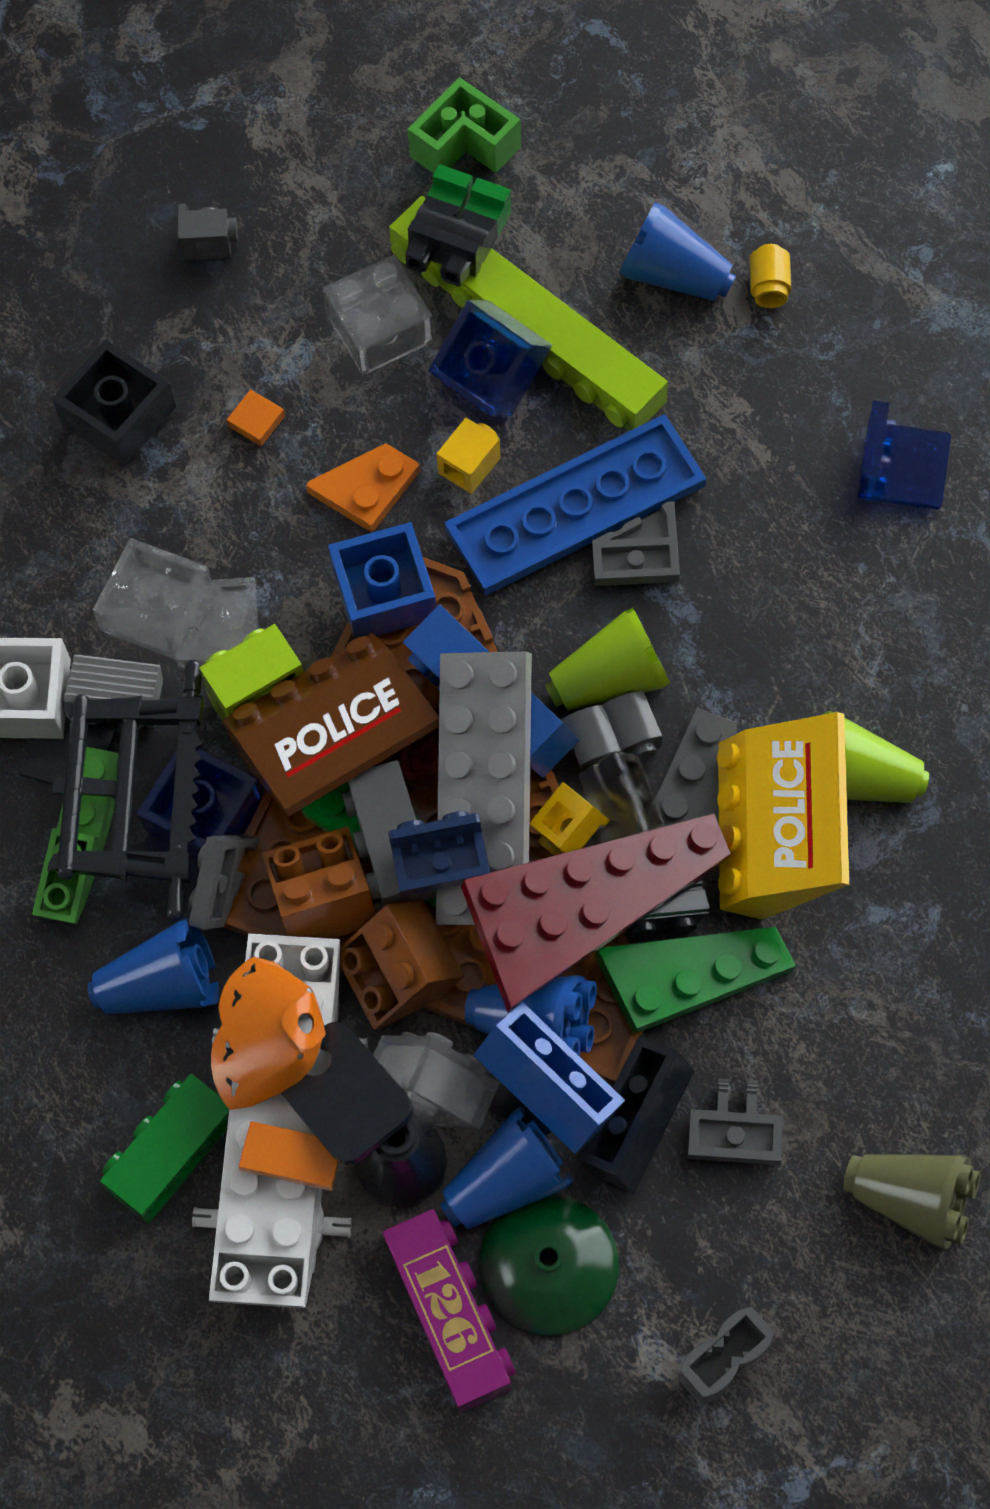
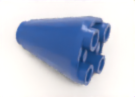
M578 975L556 977L549 985L522 1001L578 1056H580L581 1052L589 1053L594 1042V1027L588 1025L590 1009L593 1008L597 995L595 981L585 980L583 976ZM497 984L485 985L481 989L472 988L465 1004L466 1023L468 1025H475L478 1031L489 1035L493 1028L509 1014Z

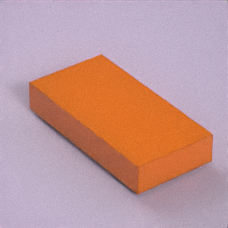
M250 1121L238 1167L240 1171L332 1191L339 1162L332 1157L315 1135Z

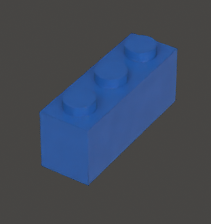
M523 1002L493 1028L473 1055L574 1154L605 1125L625 1101Z

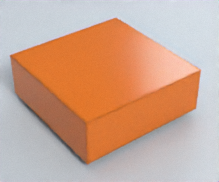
M250 389L226 421L229 428L262 447L285 417V412L280 406Z

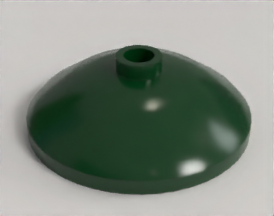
M551 1195L496 1218L489 1227L481 1244L479 1275L483 1292L488 1302L504 1321L529 1334L546 1337L561 1336L582 1329L603 1312L610 1302L617 1285L619 1256L615 1240L609 1228L592 1209L568 1197ZM546 1251L554 1252L558 1257L557 1262L552 1266L543 1265L539 1259L542 1253Z

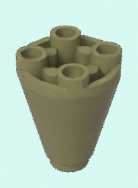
M865 1154L863 1157L853 1155L845 1173L844 1191L852 1193L855 1200L936 1247L948 1249L952 1243L962 1245L965 1240L969 1217L963 1216L967 1198L974 1199L977 1194L981 1173L974 1170L970 1157L963 1155Z

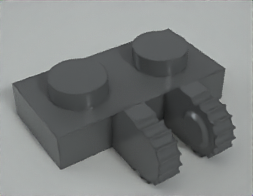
M718 1078L716 1111L690 1110L687 1159L780 1166L783 1116L757 1114V1081H747L744 1087L743 1101L745 1102V1113L728 1112V1101L730 1100L731 1092L729 1079Z

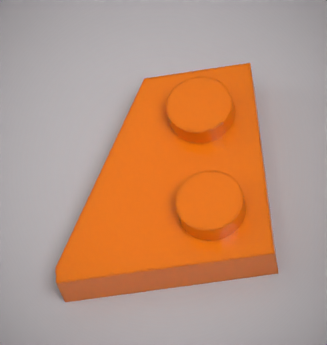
M385 443L310 480L306 484L307 493L373 533L421 472L420 463Z

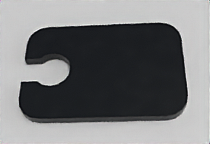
M331 1022L324 1026L326 1034L320 1046L321 1050L331 1054L329 1068L320 1075L311 1076L306 1074L301 1081L280 1094L332 1157L340 1164L348 1166L362 1161L411 1120L414 1108L409 1096L353 1031L344 1023Z

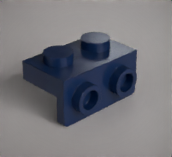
M456 811L446 814L440 821L424 824L421 820H411L399 824L395 830L388 831L401 897L462 885L465 879L490 873L478 813L469 815L466 811Z

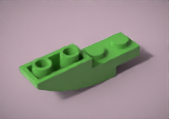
M86 747L84 777L116 781L119 753ZM82 795L77 851H103L114 813L115 800L113 797ZM62 805L57 829L52 828L32 915L77 924L95 876L74 874L70 880H62L58 877L57 871L48 872L47 870L51 858L59 853Z

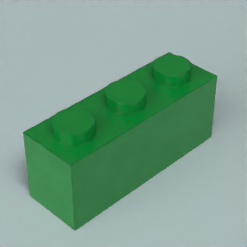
M190 1074L184 1082L179 1080L170 1087L163 1098L164 1106L154 1117L147 1116L138 1125L133 1133L135 1140L124 1153L121 1151L115 1153L108 1160L102 1171L104 1176L100 1182L107 1192L148 1225L227 1132L229 1108L217 1093L193 1074Z

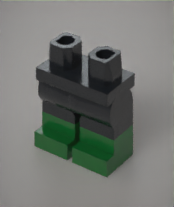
M438 164L433 174V184L423 205L419 207L414 220H412L408 227V248L405 255L406 267L422 273L426 272L431 261L442 265L440 269L441 278L446 283L457 287L462 285L468 275L477 277L481 269V263L486 259L511 215V189L477 178L473 184L472 175Z

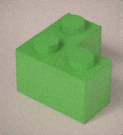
M460 77L407 129L410 157L433 174L438 164L451 168L465 152L497 173L521 148V119Z

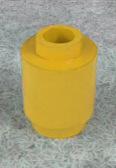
M776 244L762 245L753 251L749 257L751 295L755 298L756 304L761 307H780L787 302L788 295L791 293L790 254L787 250Z

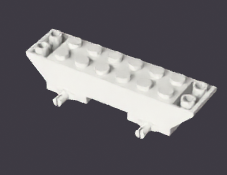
M248 934L245 962L252 957L274 961L311 987L322 1012L324 1026L331 1022H338L340 1008L339 939ZM254 964L251 967V970L245 973L244 976L256 972V964ZM302 1014L298 1018V1025L302 1032L308 1034L312 1028L311 1017L307 1014ZM217 1028L213 1030L212 1044L219 1031ZM359 1038L368 1049V1038ZM226 1042V1048H231L229 1042ZM319 1050L313 1068L307 1075H320L327 1070V1051ZM298 1054L297 1058L302 1059L303 1055ZM232 1081V1095L235 1096L238 1083ZM278 1094L252 1107L229 1109L219 1209H201L197 1207L193 1209L192 1227L216 1228L209 1302L306 1308L312 1273H315L316 1253L323 1235L351 1237L352 1218L325 1217L321 1206L322 1189L240 1171L238 1166L250 1121L314 1135L284 1097Z

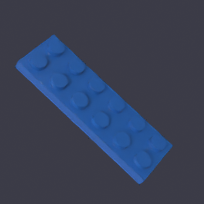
M663 414L444 522L445 531L484 596H487L591 544L598 537L621 529L624 524L637 517L641 519L661 509V505L666 502L678 501L706 487L707 478L667 416Z

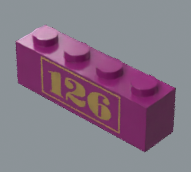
M431 1209L382 1231L386 1245L459 1413L461 1414L511 1391L512 1386L509 1377L516 1374L515 1368L505 1347L496 1350L489 1333L497 1330L486 1303L477 1307L470 1290L478 1286L468 1262L463 1261L458 1264L451 1247L459 1243L448 1218L439 1221L435 1210Z

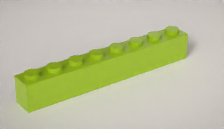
M423 196L419 197L389 226L391 250L396 258L405 264V255L408 248V227L412 220H414L419 207L423 205L425 200ZM491 248L486 259L481 263V269L477 277L468 275L459 287L446 283L441 278L440 269L442 265L431 261L426 272L421 273L428 283L435 287L441 286L450 293L455 303L465 310L471 309L480 316L483 323L495 333L501 332L509 338L524 356L531 355L539 361L552 378L556 380L562 379L573 387L576 395L582 401L588 404L594 403L603 410L606 417L619 428L624 426L631 431L647 423L667 402L668 381L494 249Z

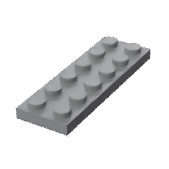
M526 651L440 653L438 821L442 820V817L446 814L456 811H466L469 815L478 813L490 873L529 863L532 653ZM461 885L437 890V925H475Z

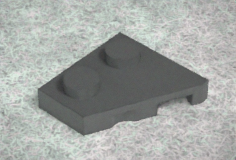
M674 501L661 505L660 511L642 520L637 517L624 524L619 531L608 532L592 541L594 586L679 582L680 568Z

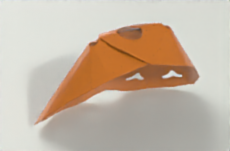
M258 957L248 959L229 977L223 988L219 1002L222 1026L212 1044L211 1070L215 1086L224 1104L230 1110L252 1107L282 1093L301 1081L313 1068L322 1039L326 1034L322 1012L311 987L274 961ZM254 964H256V965H255V970H256V972L250 973V974H248V975H246V976L243 977V975H244L245 973H247L248 971H250V970H251V967H252ZM237 990L242 995V998L232 1007V1003L236 998L234 991ZM302 1014H307L312 1020V1028L308 1034L302 1032L298 1025V1018ZM226 1042H229L234 1053L229 1055L224 1061V1056L227 1053ZM297 1055H303L302 1059H298ZM227 1078L238 1083L235 1096L232 1095V1087L227 1083Z

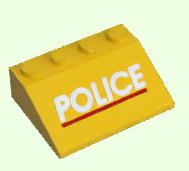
M834 712L745 729L719 742L717 753L719 827L731 853L726 861L719 865L718 888L720 891V910L763 920L848 886L849 858L844 714Z

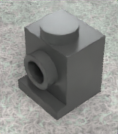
M178 204V240L183 261L231 258V242H238L237 218H228L227 208L204 207L199 210H188L186 204Z

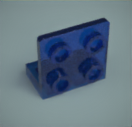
M873 400L867 426L857 498L939 510L943 503L951 434L949 432L895 425V420L888 419L890 403Z

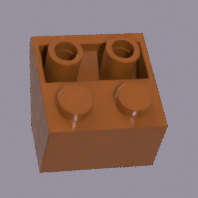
M348 826L262 853L287 936L334 939L357 932L376 915L370 890Z
M423 899L386 904L340 947L339 965L374 1030L382 1029L437 1001L465 976Z

